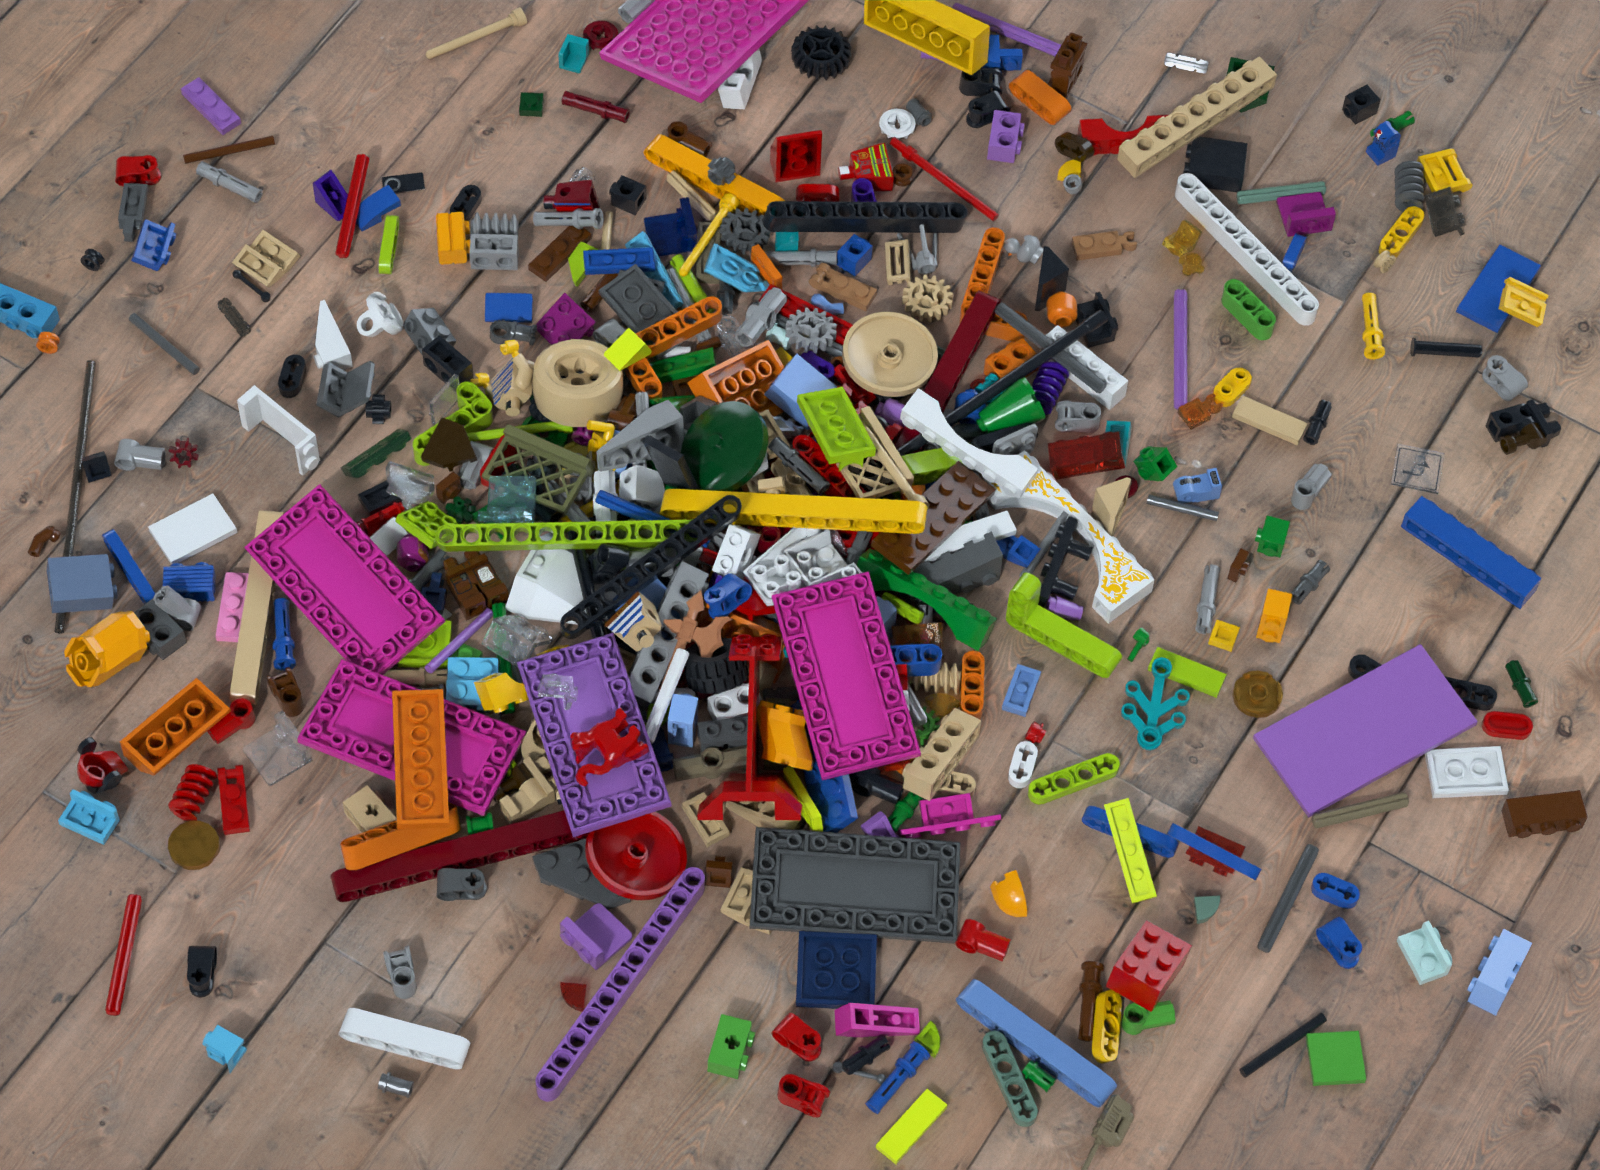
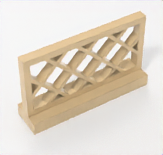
M870 406L861 408L860 414H858L864 426L870 428L912 487L913 474ZM876 454L873 457H868L866 462L863 463V467L859 464H849L862 469L860 476L850 473L848 470L849 465L841 470L842 475L857 498L875 499L900 491L901 495L904 494L884 465L882 469L868 465L870 459L880 461ZM865 471L879 475L877 481L863 477ZM881 477L891 479L894 484L888 486L880 483ZM862 483L871 486L873 490L862 493L859 485Z

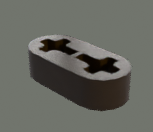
M1066 132L1055 139V146L1060 154L1079 162L1091 158L1094 154L1090 141L1070 132Z

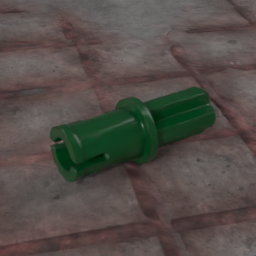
M1518 660L1510 661L1505 665V668L1513 682L1512 688L1517 691L1523 707L1529 708L1536 705L1538 699L1530 686V678L1526 677Z

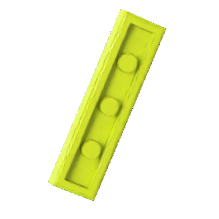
M1129 798L1104 804L1132 904L1156 898V891Z

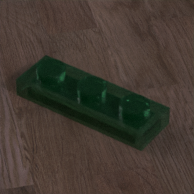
M397 429L340 468L345 476L352 478L362 477L368 472L367 469L369 467L383 463L387 459V455L393 451L398 452L405 448L406 443L412 438L408 431Z

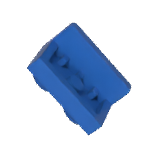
M145 219L142 223L131 261L158 271L162 264L166 265L171 255L168 248L173 245L177 234L173 232L175 224L171 222L166 228Z

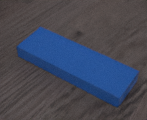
M653 247L583 251L585 275L617 274L620 270L626 271L634 264L643 272H655Z

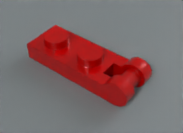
M236 765L232 769H226L225 767L217 768L224 835L250 832L243 765ZM237 778V783L227 784V779Z

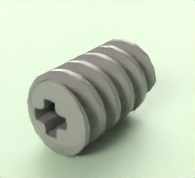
M476 212L471 220L470 239L471 234L518 235L516 214H513L509 221L506 214H503L502 219L499 220L497 213H494L492 220H490L488 213H485L483 219H480L479 213Z

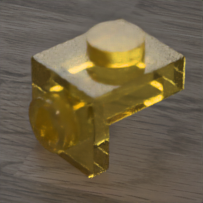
M1183 220L1176 232L1165 237L1162 245L1169 249L1173 255L1181 257L1195 249L1202 231L1189 221Z

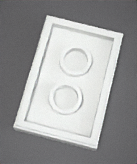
M214 494L148 526L150 533L171 564L180 563L237 533V528Z
M1501 746L1432 749L1425 753L1432 798L1508 794L1509 789Z

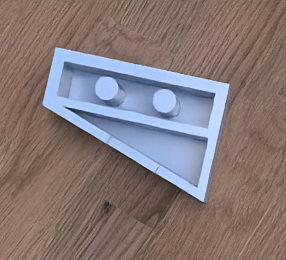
M1503 929L1500 937L1494 936L1488 948L1492 951L1489 958L1484 956L1477 969L1481 971L1478 978L1473 977L1467 991L1471 992L1467 1002L1496 1016L1532 943Z

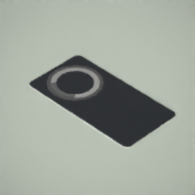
M422 172L382 177L383 187L389 185L394 193L425 189Z

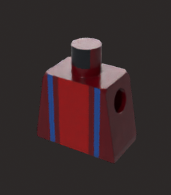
M592 180L559 183L556 186L555 195H545L543 200L544 209H556L557 212H573L577 208H582L584 211L600 208Z

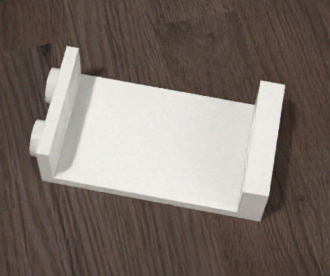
M255 385L237 400L242 427L248 432L263 420L295 446L299 473L302 476L318 465L320 458L316 435Z

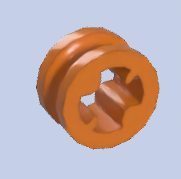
M41 332L38 336L39 340L36 347L44 353L52 354L57 352L60 338L51 332Z

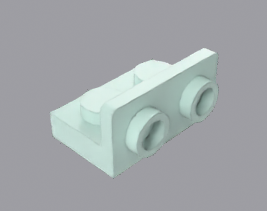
M1429 921L1424 922L1421 929L1399 936L1397 939V943L1420 985L1448 975L1452 966L1450 952L1443 948L1438 930L1435 927L1433 928Z

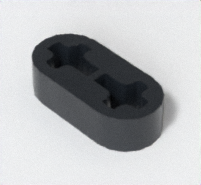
M476 185L463 187L450 207V214L451 212H461L464 208V221H470L482 201L479 187Z
M297 354L290 355L283 363L278 380L279 392L283 397L293 398L301 390L306 373V363L302 356ZM295 364H299V366H296L295 371L292 372L291 367H294ZM290 380H292L293 385L290 388H286L285 386H288Z

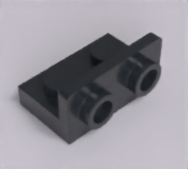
M1101 292L1095 293L1094 300L1077 304L1076 322L1078 325L1098 310H1102L1108 319L1106 323L1093 332L1083 336L1088 348L1114 341L1116 331H1118L1117 320L1111 316L1107 299H1103Z

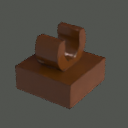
M715 855V861L707 860L705 886L730 888L732 862H725L726 856Z

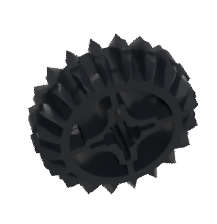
M816 25L815 29L808 27L806 32L801 31L799 36H795L791 47V58L795 69H799L801 74L807 73L808 79L812 76H815L816 80L820 77H824L827 80L828 76L835 79L837 74L842 75L844 69L848 68L852 55L848 37H843L842 31L836 32L835 27L828 29L826 25L823 28H819ZM834 50L837 51V55L833 54Z

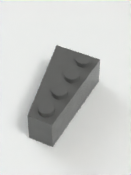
M991 531L984 534V540L975 544L971 540L963 544L964 548L956 553L947 551L941 554L936 559V562L931 563L929 560L923 562L913 572L924 575L927 580L936 585L944 586L954 595L968 593L974 588L992 585L1000 579L1003 554ZM902 593L905 602L914 608H918V604L925 605V602Z

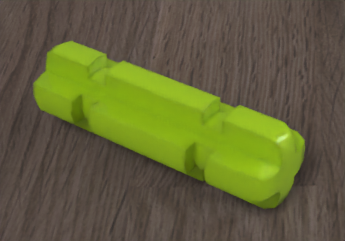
M885 592L881 598L883 600H888L895 606L899 615L916 624L922 622L924 618L922 611L898 599L891 593Z

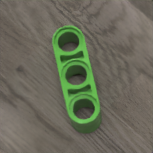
M1237 279L1228 280L1224 285L1221 298L1223 306L1256 339H1270L1276 322L1273 312L1243 282Z

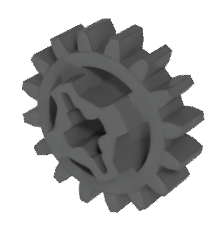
M737 208L735 214L728 212L727 218L723 217L722 225L720 226L721 241H726V248L734 247V253L742 250V255H745L746 251L751 253L752 247L757 244L763 249V245L768 244L771 232L763 226L764 215L758 217L756 216V210L749 213L748 208H745L744 212Z

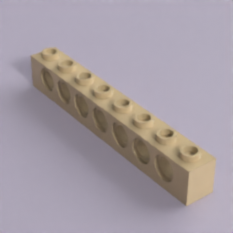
M1260 56L1253 61H1247L1236 72H1230L1224 80L1219 83H1213L1204 93L1193 96L1190 102L1184 106L1176 107L1167 117L1159 118L1150 128H1144L1133 139L1125 140L1119 147L1117 160L1134 178L1138 177L1274 88L1277 74Z

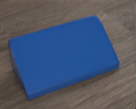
M485 294V322L504 320L508 322L532 323V294Z

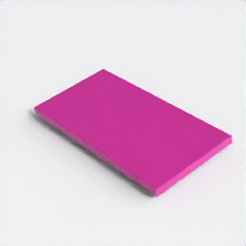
M321 484L316 486L244 547L346 661L384 675L446 622Z
M869 572L771 595L822 781L921 756Z
M341 659L297 738L298 743L395 781L392 691L420 689ZM444 699L448 802L485 816L522 744L526 731Z

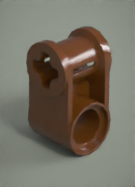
M287 667L284 672L272 677L270 675L266 676L268 686L282 712L288 717L300 715L304 709L301 690L297 685L291 668Z

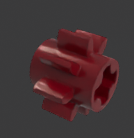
M177 438L175 441L176 447H169L168 451L173 453L169 461H175L179 469L184 465L191 468V460H198L199 455L193 453L197 450L198 445H192L189 442V438L186 441H180ZM182 450L187 451L185 456L180 455Z

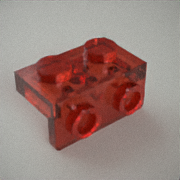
M1198 826L1195 833L1197 836L1242 858L1245 846ZM1189 846L1185 853L1190 856V862L1202 867L1204 863H1208L1214 866L1213 872L1227 877L1228 873L1235 874V869Z

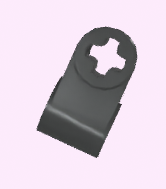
M443 868L437 873L436 897L440 900H479L487 892L484 874L478 869Z

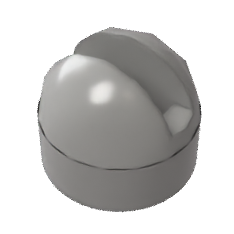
M1076 174L1065 177L1063 185L1066 192L1071 195L1079 193L1082 189L1081 178ZM1075 182L1076 187L1072 188L1070 183Z

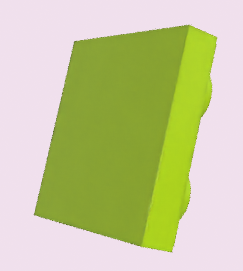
M429 501L398 514L395 520L396 523L417 537L430 549L438 546L435 534L440 526L458 524L455 518L445 514L435 503ZM446 533L442 535L441 541L445 543L453 539L454 536Z

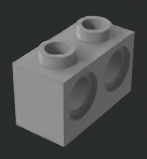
M471 234V269L518 270V235Z

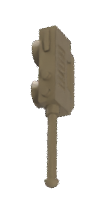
M1117 1094L1110 1097L1108 1103L1104 1106L1100 1118L1097 1119V1124L1092 1129L1091 1136L1095 1138L1094 1145L1081 1170L1088 1169L1096 1151L1102 1144L1105 1147L1120 1146L1134 1119L1133 1113L1130 1112L1132 1106Z

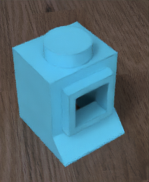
M219 1025L216 1026L213 1032L209 1031L206 1034L202 1043L206 1047L208 1057L222 1065L226 1063L229 1073L232 1072L247 1051L242 1046L244 1039Z

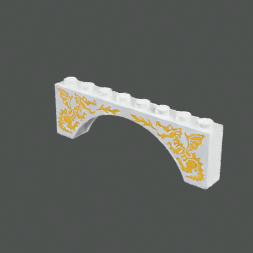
M1024 450L1018 455L1038 468L1032 483L1019 499L1016 496L1006 494L1002 487L995 482L990 483L985 480L996 489L995 494L987 502L995 510L1013 507L1027 508L1047 513L1056 518L1065 511L1069 514L1068 516L1077 519L1074 530L1088 546L1093 547L1092 554L1098 570L1099 584L1094 595L1092 608L1109 624L1150 594L1155 579L1149 570L1143 569L1137 563L1133 554L1127 553L1121 547L1117 538L1110 536L1104 530L1103 525L1098 520H1094L1088 514L1087 509L1072 498L1066 488H1062L1056 482L1050 472H1046L1040 466L1034 456H1030Z

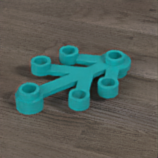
M1163 657L1155 659L1152 663L1151 672L1155 680L1151 702L1141 691L1140 684L1137 681L1131 680L1125 686L1126 695L1133 697L1148 716L1146 725L1137 715L1136 707L1133 704L1126 703L1121 709V716L1125 720H1130L1138 731L1137 742L1145 750L1157 749L1161 745L1163 735L1174 728H1183L1186 722V716L1182 712H1175L1170 720L1157 727L1158 718L1178 705H1187L1190 699V694L1187 690L1179 689L1173 697L1161 704L1164 681L1170 676L1172 670L1171 662ZM1164 668L1166 672L1158 673L1157 669ZM1135 686L1137 691L1131 692L1128 688ZM1185 695L1187 699L1179 700L1178 696ZM1131 709L1133 713L1128 715L1124 710ZM1179 717L1183 722L1176 723L1174 718ZM1152 736L1154 740L1148 742L1145 740V737Z

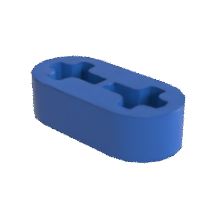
M1295 233L1282 262L1291 273L1297 264L1307 237Z
M1327 873L1317 874L1312 881L1311 891L1319 899L1344 909H1351L1358 902L1360 892L1352 883ZM1322 882L1327 883L1324 890L1320 889ZM1346 892L1351 893L1348 900L1344 899Z

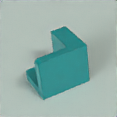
M567 34L558 54L559 68L581 73L589 56V40Z

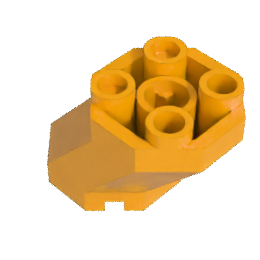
M133 611L112 613L80 636L71 638L64 650L65 658L69 657L70 664L66 665V671L77 686H99L131 663L140 661L147 649V643L150 641V634Z
M760 700L757 708V722L764 747L761 758L812 771L814 758L803 711Z

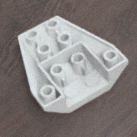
M792 528L743 571L745 577L767 606L773 605L771 595L862 573L854 562L847 565L831 544L829 529Z
M548 532L540 536L543 541H549L552 539L553 534ZM572 549L531 550L515 576L505 607L506 610L527 619L560 623L565 613L583 601ZM589 565L591 575H593L591 565ZM593 583V584H594L595 591H597L599 588H601V587H602L603 585H605L606 583H603V584H595V583ZM609 591L604 596L607 600L612 601L617 594ZM575 621L566 622L568 624H577Z

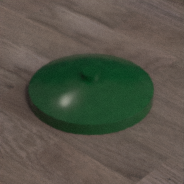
M723 402L704 411L690 426L681 447V454L684 456L700 490L732 492L747 483L758 471L765 458L768 448V429L762 416L752 407L742 402Z

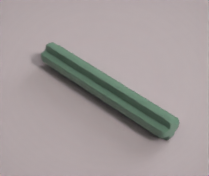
M1324 181L1242 190L1237 192L1236 198L1238 204L1274 201L1278 197L1321 192V195H1324L1326 186Z

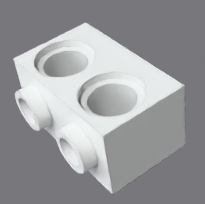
M742 683L734 689L713 693L710 697H707V709L712 721L748 716V703H743L742 701L748 700L749 683ZM759 693V703H760V700H762V698H761V695H760V693ZM720 708H727V709H729V710L723 712V711H720V710H718V709H720Z

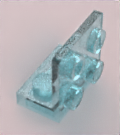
M490 476L487 511H478L477 521L484 524L534 523L536 477Z

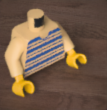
M507 340L505 344L500 345V350L503 355L511 354L512 357L492 378L491 384H489L490 379L487 373H475L478 379H471L470 381L477 387H483L485 389L484 392L494 402V405L500 410H506V414L513 417L520 414V408L531 397L535 363L526 360L522 353H518L519 344L516 340Z

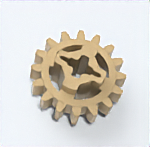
M924 275L923 280L915 277L914 283L909 281L907 288L903 289L902 304L905 305V312L911 311L912 318L919 316L920 322L927 318L928 322L931 323L933 317L939 321L941 320V314L947 316L948 309L952 308L953 293L950 292V285L944 286L943 279L939 282L936 281V276L928 279L927 275Z

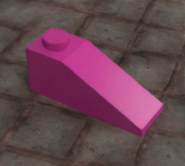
M848 1003L834 1010L836 1036H908L920 1033L918 1008Z

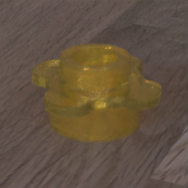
M1188 253L1179 258V264L1182 265V273L1185 276H1190L1194 273L1202 274L1205 268L1201 265L1202 259L1198 254Z

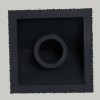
M1044 246L1035 311H1041L1046 308L1047 300L1053 294L1060 291L1066 292L1069 268L1048 246Z

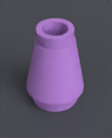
M1057 595L1048 598L1046 605L1048 611L1064 620L1080 621L1083 606H1079Z

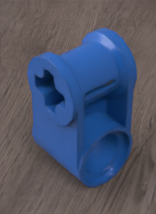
M733 573L725 575L718 583L707 589L703 595L705 602L709 604L708 611L710 617L714 619L715 617L728 616L750 598L752 587Z
M1336 917L1316 929L1318 940L1329 951L1339 966L1351 969L1358 964L1362 944L1343 918Z

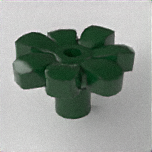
M457 496L453 498L454 504H446V514L455 518L458 524H462L463 520L467 524L473 521L472 514L476 512V506L472 505V501L469 498L463 500Z

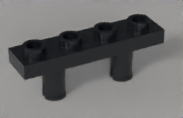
M1068 516L1065 525L1060 523L1055 537L1059 538L1057 544L1052 543L1048 553L1051 561L1050 563L1045 562L1040 576L1044 577L1041 583L1038 603L1041 607H1044L1049 594H1052V592L1073 601L1078 586L1065 582L1057 576L1063 557L1068 553L1088 561L1093 549L1092 546L1090 547L1073 539L1072 534L1077 519Z

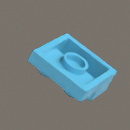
M448 657L446 700L468 709H476L477 712H492V710L483 709L474 682L493 673H498L499 659Z

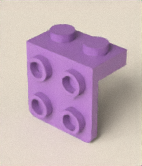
M600 903L591 907L575 922L568 916L560 922L561 939L566 945L572 946L578 952L580 958L585 963H589L595 970L600 968L632 940V933Z

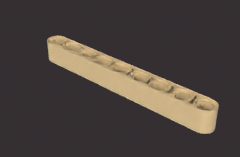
M259 511L255 538L285 512ZM252 556L231 682L230 702L232 703L238 698H244L251 705H257L276 583Z

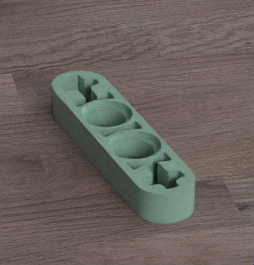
M990 1031L983 1038L982 1049L1014 1121L1019 1126L1029 1127L1036 1121L1037 1106L1005 1036L998 1031ZM990 1040H994L995 1043L1000 1042L998 1046L1000 1055L997 1057L994 1046H989ZM1008 1062L1012 1066V1070L1008 1073H1003L998 1070V1063ZM1015 1084L1021 1087L1022 1093L1019 1096H1012L1007 1088ZM1023 1100V1107L1025 1111H1031L1029 1118H1026L1025 1115L1020 1116L1022 1109L1020 1102H1022Z

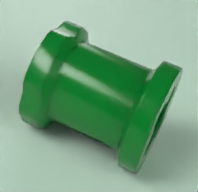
M491 812L487 813L486 816L472 818L470 815L466 816L468 835L494 829Z

